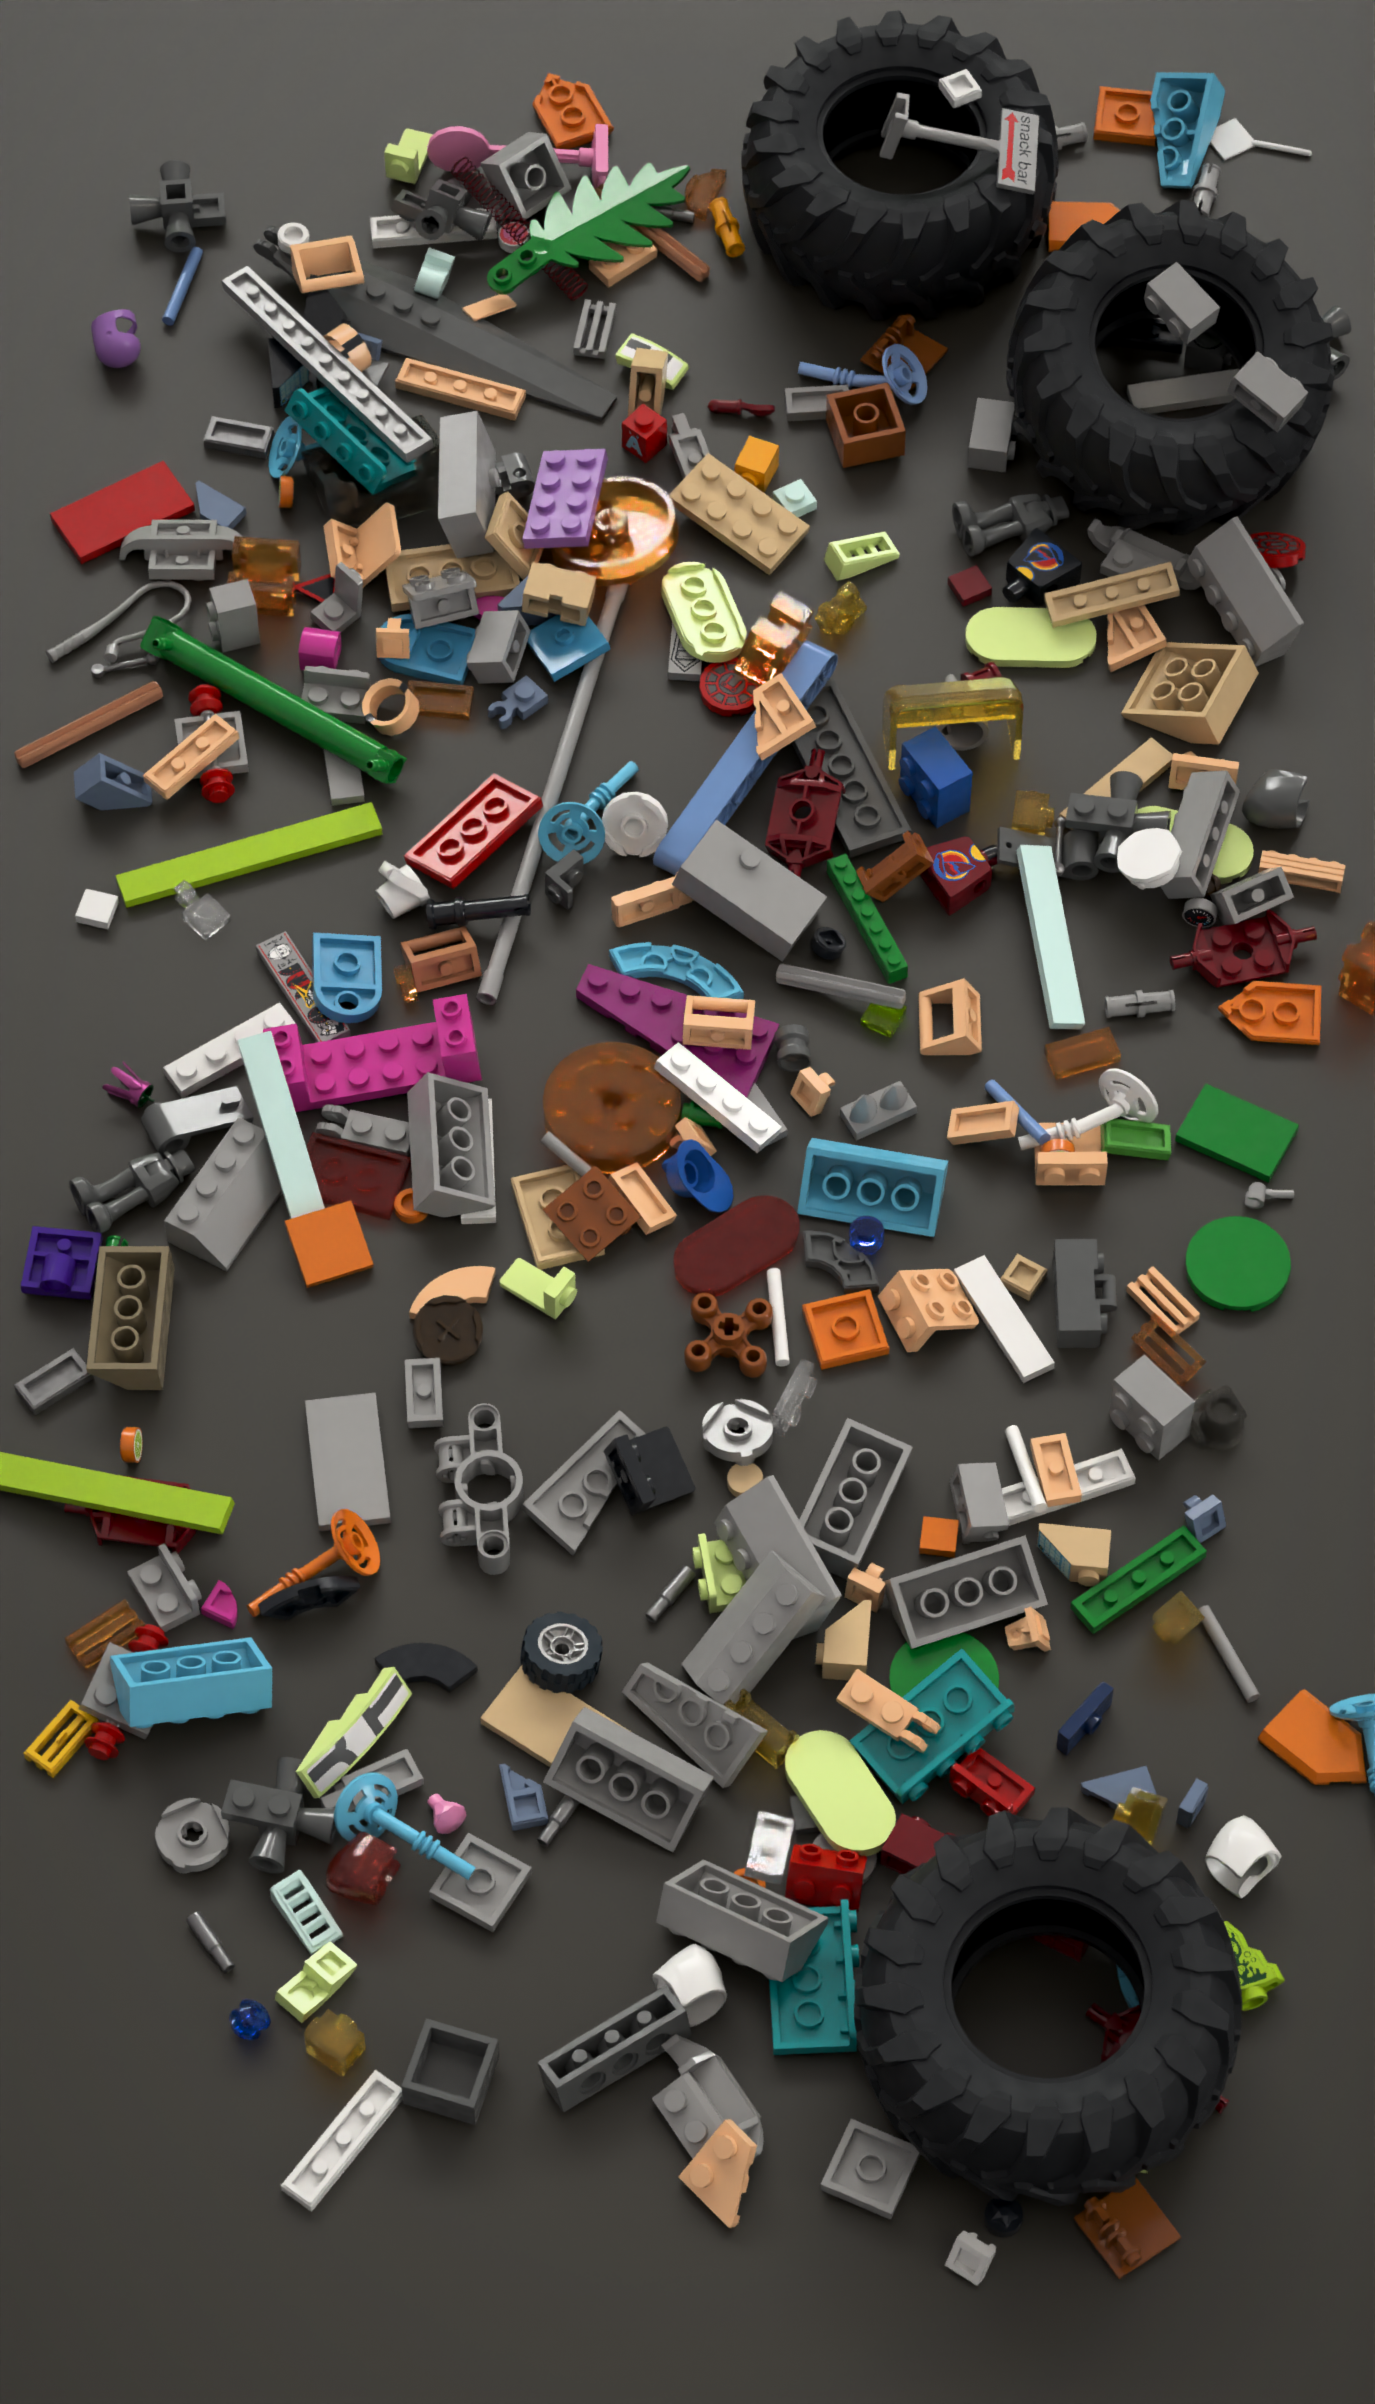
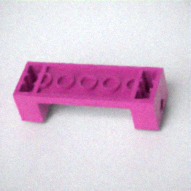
M467 994L433 999L436 1022L302 1045L297 1023L263 1029V1033L267 1031L272 1032L295 1112L319 1109L328 1104L336 1106L405 1094L427 1072L466 1083L482 1080Z

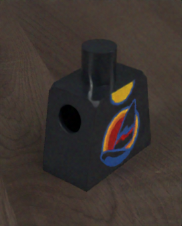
M1036 528L1008 560L1006 569V581L1008 584L1002 589V592L1011 603H1016L1025 596L1035 605L1042 606L1045 604V593L1076 586L1080 583L1082 562L1040 529Z

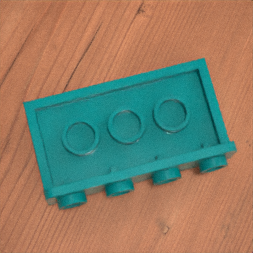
M326 386L307 393L302 388L295 390L284 410L372 495L418 475L422 467L415 459L406 463Z
M960 1649L902 1697L916 1706L918 1711L923 1712L936 1721L941 1727L937 1734H933L912 1721L906 1729L921 1737L928 1744L924 1753L918 1752L901 1740L896 1741L871 1724L860 1731L849 1742L892 1794L903 1804L909 1798L911 1801L920 1798L928 1790L929 1786L927 1784L937 1775L940 1778L948 1775L952 1765L965 1752L970 1755L977 1751L985 1743L983 1737L993 1729L998 1732L1005 1728L1014 1718L1012 1716V1713L1015 1712L1014 1703L1009 1698L1006 1699L963 1649Z
M840 1899V1906L808 1907L829 1918L826 1928L800 1971L783 1982L769 1979L773 2055L857 2051L854 2022L855 1980L853 1978V1968L859 1967L858 1945H851V1933H857L856 1910H849L848 1899Z

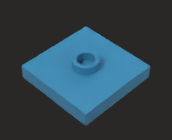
M557 614L531 629L527 645L554 682L611 649L608 641L589 616L586 626L560 621L561 615Z

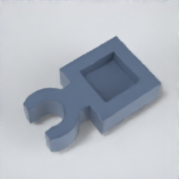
M526 675L502 692V701L494 702L488 707V717L491 719L497 714H503L504 716L499 719V727L505 729L511 725L514 716L518 715L522 720H525L548 703V695Z

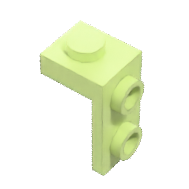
M405 129L398 145L388 143L384 152L386 177L416 184L428 157L427 144L433 134Z
M521 1258L515 1260L499 1281L502 1288L555 1320L565 1307L571 1305L577 1294L575 1273L563 1267L556 1277L553 1278Z

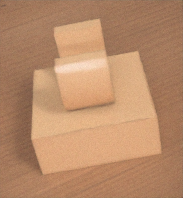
M811 1067L800 1070L790 1094L813 1117L822 1112L830 1096L831 1089L829 1087L835 1085L836 1082L828 1073H822L818 1076Z
M686 1117L675 1125L680 1135L671 1139L669 1143L671 1147L678 1150L679 1145L683 1141L692 1139L699 1142L710 1156L717 1152L701 1125Z
M872 1562L865 1572L854 1567L847 1577L845 1598L857 1604L864 1600H872L871 1611L877 1613L884 1600L886 1583L880 1578L884 1568Z

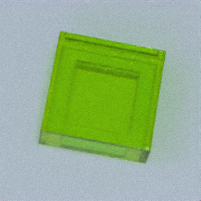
M870 1003L861 1018V1025L892 1038L907 1013V1006L904 1005L902 1009H896Z

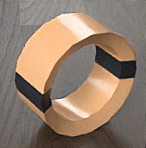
M344 323L340 324L323 336L360 372L371 366L372 360L369 349L362 337L351 326Z
M388 678L373 684L365 693L362 701V712L375 730L383 735L393 736L403 733L413 725L419 713V702L415 694L405 683L399 679ZM395 694L405 695L406 703L399 716L385 722L377 720V710L384 699Z

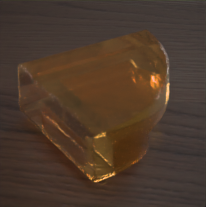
M406 964L394 967L396 982L400 983L403 1000L407 1004L419 1001L411 968Z

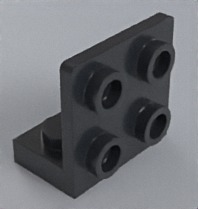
M668 1427L657 1429L630 1440L628 1435L625 1434L613 1439L603 1451L632 1516L691 1494L696 1489Z

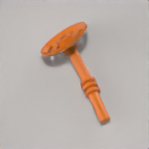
M340 1509L335 1512L331 1519L334 1546L300 1569L293 1568L291 1573L285 1574V1578L280 1577L277 1585L247 1605L250 1614L256 1617L260 1614L258 1604L285 1588L308 1581L340 1559L344 1560L355 1572L363 1576H370L376 1573L380 1566V1552L374 1535L363 1519L348 1509ZM338 1521H342V1525L336 1529ZM365 1559H366V1560H367V1565H366V1567H365V1568H361L359 1565L362 1564V1563H364V1561H365Z

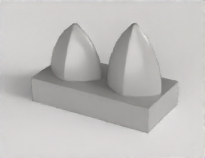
M901 1081L869 1095L863 1094L856 1101L840 1108V1116L856 1141L917 1113V1106Z

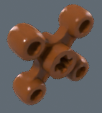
M697 1294L692 1299L690 1305L691 1316L698 1324L706 1325L711 1332L705 1340H694L686 1346L684 1360L688 1369L694 1372H703L710 1367L715 1356L720 1355L726 1358L735 1356L739 1362L741 1372L746 1377L757 1378L761 1376L767 1367L766 1353L762 1348L749 1344L747 1336L751 1331L764 1330L771 1324L773 1319L771 1304L765 1299L755 1298L747 1304L745 1311L739 1316L734 1313L722 1314L718 1308V1301L712 1294Z

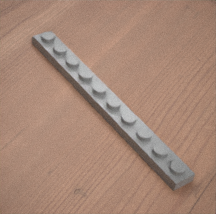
M246 266L222 280L223 290L406 463L433 448L432 438L252 269Z

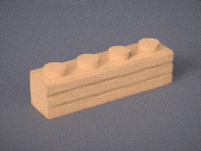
M1262 850L1258 873L1269 868L1282 867L1288 884L1341 893L1345 865L1336 861L1326 862L1317 858H1303L1295 854L1286 855L1273 850Z

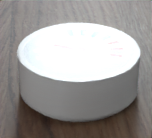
M1193 898L1186 901L1182 917L1192 926L1198 927V923H1202V928L1210 927L1216 922L1218 909L1213 902L1207 899Z

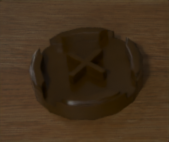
M443 1295L432 1298L419 1310L414 1319L412 1335L416 1348L424 1358H440V1365L454 1366L466 1362L476 1353L482 1342L483 1323L479 1312L474 1306L472 1307L467 1303L466 1300L458 1296Z

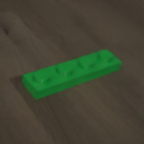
M1183 1525L1071 1602L1070 1609L1089 1631L1094 1634L1206 1558L1207 1550Z

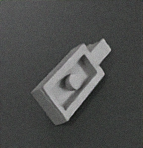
M681 413L672 415L673 425H671L673 433L669 434L672 452L684 479L710 452L701 429H690L685 414Z
M404 1749L342 1777L341 1782L334 1786L335 1792L320 1798L321 1808H335L343 1789L353 1779L365 1773L376 1772L388 1777L395 1785L397 1796L424 1785V1778L408 1749ZM374 1784L375 1789L384 1792L387 1796L389 1795L384 1786ZM362 1791L358 1792L353 1798L348 1812L355 1811L357 1803L364 1797ZM375 1796V1801L381 1804L382 1799Z

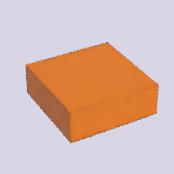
M923 1516L919 1554L955 1558L959 1520Z

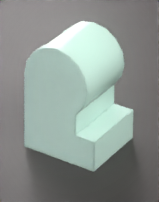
M428 248L414 291L438 300L448 282L455 256Z

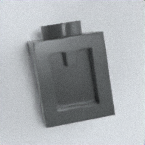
M575 849L545 872V893L553 903L561 904L566 910L573 906L572 888L583 877V856Z

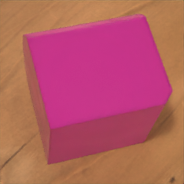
M304 627L298 651L300 670H304L305 666H325L336 669L342 649L341 632Z

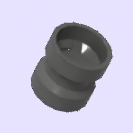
M791 1024L777 1029L775 1032V1044L780 1049L777 1052L779 1068L792 1072L809 1067L811 1064V1051L807 1047L809 1044L807 1028L802 1025Z

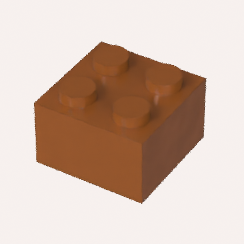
M888 382L827 395L826 421L843 468L905 455L906 430Z

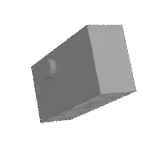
M478 411L440 417L438 520L457 559L495 552L493 546L484 537L495 509V488L500 486L499 474L496 469V450Z
M717 819L682 864L672 883L677 889L782 962L817 916L827 898L826 895Z
M849 1418L846 1419L799 1519L828 1572L846 1580L854 1567L859 1568L907 1465L913 1448L906 1443Z

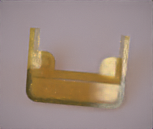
M1004 677L893 686L886 691L883 697L882 731L888 770H895L897 728L1007 719L1013 760L1020 759L1024 712L1021 692L1012 680Z

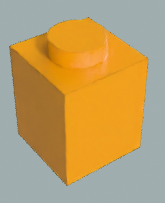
M749 436L735 462V473L765 493L779 466V445Z

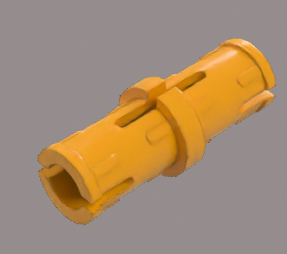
M715 198L709 203V209L716 223L714 226L715 232L718 237H721L727 256H740L745 251V245L739 234L740 226L738 220L733 217L726 198Z

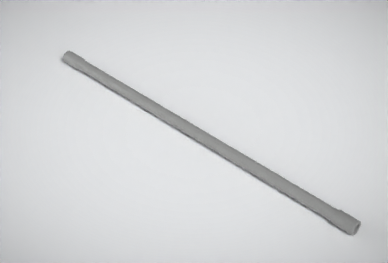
M616 569L612 572L605 594L606 599L597 624V628L608 643L620 605L624 601L631 575L622 569ZM605 653L584 665L542 796L544 806L536 814L511 896L529 894L543 851L538 837L539 825L544 814L558 804ZM522 916L503 918L488 968L483 974L477 993L478 1001L483 1004L493 1005L497 1001L504 979L503 973Z

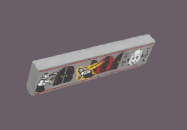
M286 931L256 945L258 955L315 1043L351 1036L350 1029L346 1023L337 1022L326 1017L316 1007L313 1000L312 971Z

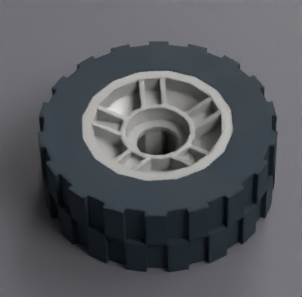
M546 1613L541 1618L537 1617L533 1620L531 1626L528 1625L523 1637L520 1664L523 1665L522 1670L524 1674L528 1675L529 1680L533 1684L539 1685V1688L551 1690L553 1693H573L574 1690L579 1689L580 1691L584 1689L588 1683L591 1684L594 1681L600 1667L603 1647H601L602 1638L598 1635V1630L584 1617L582 1619L573 1613Z

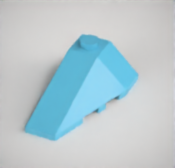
M1156 72L1150 102L1151 110L1154 113V134L1157 137V159L1162 188L1192 189L1219 121L1225 95V89L1214 73Z

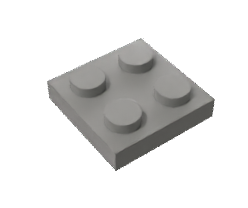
M468 1833L454 1854L476 1867L471 1877L467 1880L445 1867L429 1890V1897L487 1930L494 1932L531 1876L532 1867Z
M851 2118L821 2182L820 2190L891 2220L921 2154L913 2144Z

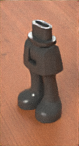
M1027 494L1011 497L1009 503L984 512H973L971 506L966 501L954 502L952 505V516L956 533L959 539L963 538L965 552L969 556H974L982 553L985 548L1011 537L1019 536L1022 542H1024L1036 528L1045 533L1052 526L1057 525V520L1069 518V510L1062 496L1050 498L1046 494L1042 495L1041 498L1039 494ZM1010 521V523L1002 526L994 527L991 529H985L1002 522Z
M184 1149L172 1154L165 1151L162 1155L158 1152L136 1158L128 1162L129 1167L97 1185H91L82 1176L70 1180L69 1187L74 1201L83 1216L86 1215L91 1229L94 1232L104 1233L110 1229L112 1222L137 1205L147 1202L151 1207H155L175 1191L180 1183L184 1182V1176L195 1171L194 1164ZM133 1186L135 1187L134 1190L123 1195L122 1197L114 1201H111L107 1204H103L105 1201L111 1199L112 1197L116 1196L122 1191Z

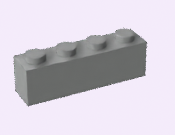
M1228 771L1191 772L1171 830L1172 835L1182 850L1179 858L1180 865L1173 879L1160 886L1168 899L1204 898L1240 793Z

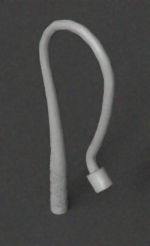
M173 581L148 583L138 589L107 616L46 651V655L53 663L65 654L67 655L69 652H72V650L89 641L112 623L141 595L159 587H170L184 595V607L176 616L169 619V621L176 624L190 610L192 602L190 592L183 585ZM146 630L114 640L111 644L107 645L104 659L108 662H116L119 654L118 646L143 638Z

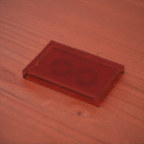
M312 1132L306 1148L323 1203L334 1206L351 1200L355 1212L390 1220L395 1208V1198L401 1192L411 1166V1157Z

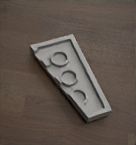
M620 1410L548 1478L521 1507L529 1517L573 1557L617 1485V1481L603 1452L613 1439L625 1434L628 1435L629 1440L646 1434Z
M648 1662L639 1665L622 1690V1693L706 1773L714 1776L713 1779L722 1788L731 1786L768 1732V1730Z

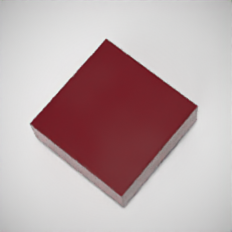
M977 565L948 577V585L963 607L992 595V587Z

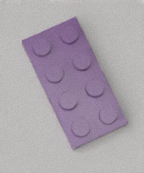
M606 449L543 451L522 538L525 549L589 545L608 460Z

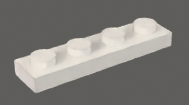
M279 1002L164 1066V1075L179 1095L184 1098L243 1065L237 1040L263 1033V1029L295 1024V1022Z
M679 1042L657 1059L654 1066L656 1071L756 1153L761 1151L779 1135L782 1127Z

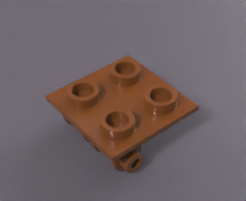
M906 313L897 318L860 361L884 374L882 365L884 351L893 344H901L909 348L916 355L927 375L947 353L949 348L915 330L914 317ZM891 355L888 358L887 368L892 363ZM912 383L910 390H913L916 384Z
M596 1165L543 1209L544 1213L587 1262L592 1260L620 1235L624 1236L633 1228L632 1225L641 1218Z
M1136 2176V2185L1121 2193L1111 2192L1101 2200H1098L1097 2197L1091 2198L1084 2204L1086 2210L1073 2218L1118 2279H1121L1181 2239V2235Z

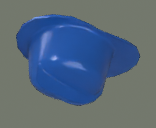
M692 1139L683 1141L679 1145L677 1153L662 1163L668 1184L676 1195L684 1198H695L706 1209L716 1213L724 1212L731 1206L734 1196L729 1176L699 1142Z

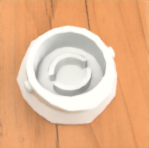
M1151 828L1137 831L1118 847V869L1139 889L1156 888L1165 885L1173 879L1180 865L1179 858L1182 850L1169 830Z

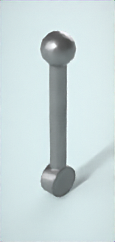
M148 653L146 657L111 665L94 664L91 667V672L95 678H100L104 676L105 672L146 663L155 665L158 663L159 657Z
M1058 817L1054 821V826L1057 828L1054 862L1057 877L1061 876L1065 870L1064 865L1061 863L1063 829L1066 827L1064 817Z

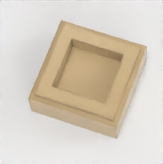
M1017 1253L1000 1280L1007 1290L1030 1301L1047 1277L1048 1269Z

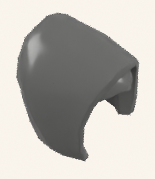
M1276 769L1265 771L1246 796L1242 805V813L1248 821L1260 827L1272 829L1299 828L1310 805L1309 800H1299L1302 790L1307 784V776Z

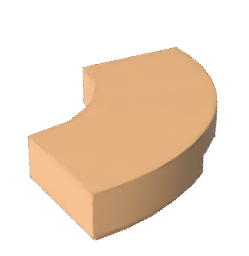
M470 1266L455 1269L437 1277L414 1300L409 1311L410 1319H415L419 1310L429 1300L443 1295L458 1296L469 1304L487 1303L496 1274L495 1268Z

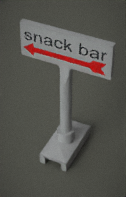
M897 92L881 131V137H884L885 140L879 157L892 159L901 137L912 140L918 137L992 152L998 155L996 187L1034 194L1039 129L1038 115L1002 108L999 141L920 125L918 121L908 119L910 95Z

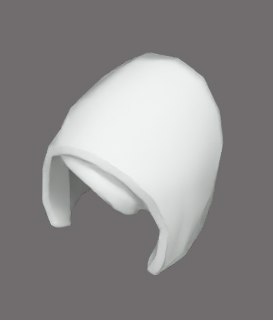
M1243 1815L1227 1822L1218 1832L1204 1861L1216 1881L1232 1894L1242 1899L1262 1878L1278 1865L1282 1856L1256 1822Z
M697 1944L689 1945L681 1950L652 1976L657 1990L667 1985L685 2008L690 2028L714 2016L727 1999L722 1972L716 1959L704 1947Z

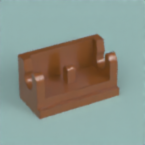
M909 831L903 834L905 843L872 869L868 868L865 870L861 866L856 870L867 895L885 902L934 864L919 834L913 833L911 835Z

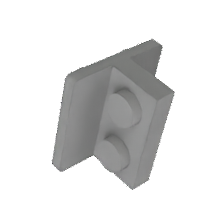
M459 567L442 570L441 576L429 578L428 575L415 576L409 579L410 583L402 585L403 592L408 597L415 629L479 614L474 587H477L476 580L465 570L460 571Z

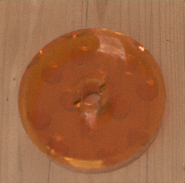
M626 476L603 478L589 545L550 548L552 558L558 568L570 571H583L588 575L596 576L595 587L624 583L633 584L663 565L676 548L679 538V527L673 502L661 487L650 481Z
M622 1042L592 1044L568 1055L550 1074L543 1094L544 1126L546 1133L550 1131L592 1168L596 1165L602 1173L612 1174L636 1162L643 1168L661 1157L671 1146L669 1144L671 1139L677 1136L678 1130L675 1125L681 1121V1093L675 1085L654 1069L655 1063L659 1059L654 1053L642 1047ZM615 1098H616V1108H615V1109H609V1108H613V1107H614Z

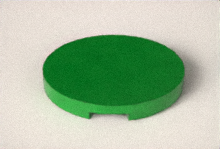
M1242 1216L1223 1217L1207 1223L1192 1237L1186 1252V1277L1193 1291L1207 1304L1220 1310L1226 1308L1230 1310H1250V1312L1270 1305L1283 1293L1291 1270L1290 1253L1281 1236L1267 1224Z
M962 1632L910 1649L907 1642L904 1643L896 1653L891 1664L889 1689L903 1697L960 1649H963L997 1689L999 1688V1673L997 1664L990 1651L976 1638Z

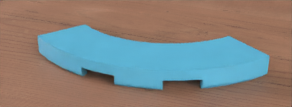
M652 942L624 945L609 950V957L619 974L635 979L659 977L674 980L692 988L704 997L744 999L743 990L727 970L720 964H714L700 956L699 952L674 944L672 947L652 945Z

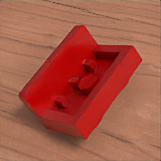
M982 1748L968 1755L960 1765L955 1762L950 1768L949 1783H951L954 1791L961 1797H970L978 1803L988 1817L1002 1811L1017 1815L1035 1794L1034 1786Z
M795 1844L789 1861L785 1898L796 1903L819 1907L840 1906V1899H848L849 1910H856V1913H858L867 1856L858 1855L851 1850L834 1851L822 1849L815 1844Z

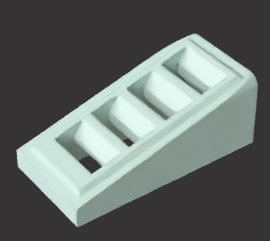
M301 1870L294 1872L270 1888L272 1902L311 1956L329 1941L334 1943L343 1937V1933ZM308 1900L310 1904L294 1913L292 1909ZM317 1913L319 1915L303 1926L301 1924L302 1921ZM323 1925L327 1926V1930L313 1939L310 1938V1933Z

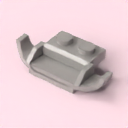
M1094 519L1087 529L1092 543L1100 551L1107 554L1100 567L1101 574L1112 577L1171 562L1179 588L1195 590L1201 586L1198 579L1194 578L1189 571L1187 560L1190 556L1187 553L1183 554L1141 535L1131 528L1105 526L1098 519Z
M152 520L151 525L140 527L130 532L121 543L119 560H125L126 555L132 550H144L145 560H149V580L202 581L214 580L216 560H223L224 550L236 551L242 560H249L250 550L245 539L237 531L217 525V520Z
M678 2034L673 2035L661 2046L679 2066L678 2071L681 2076L655 2095L652 2100L691 2158L693 2159L722 2122L727 2119H731L757 2145L754 2159L762 2153L764 2142L763 2128L760 2120L762 2117L722 2058L704 2046Z

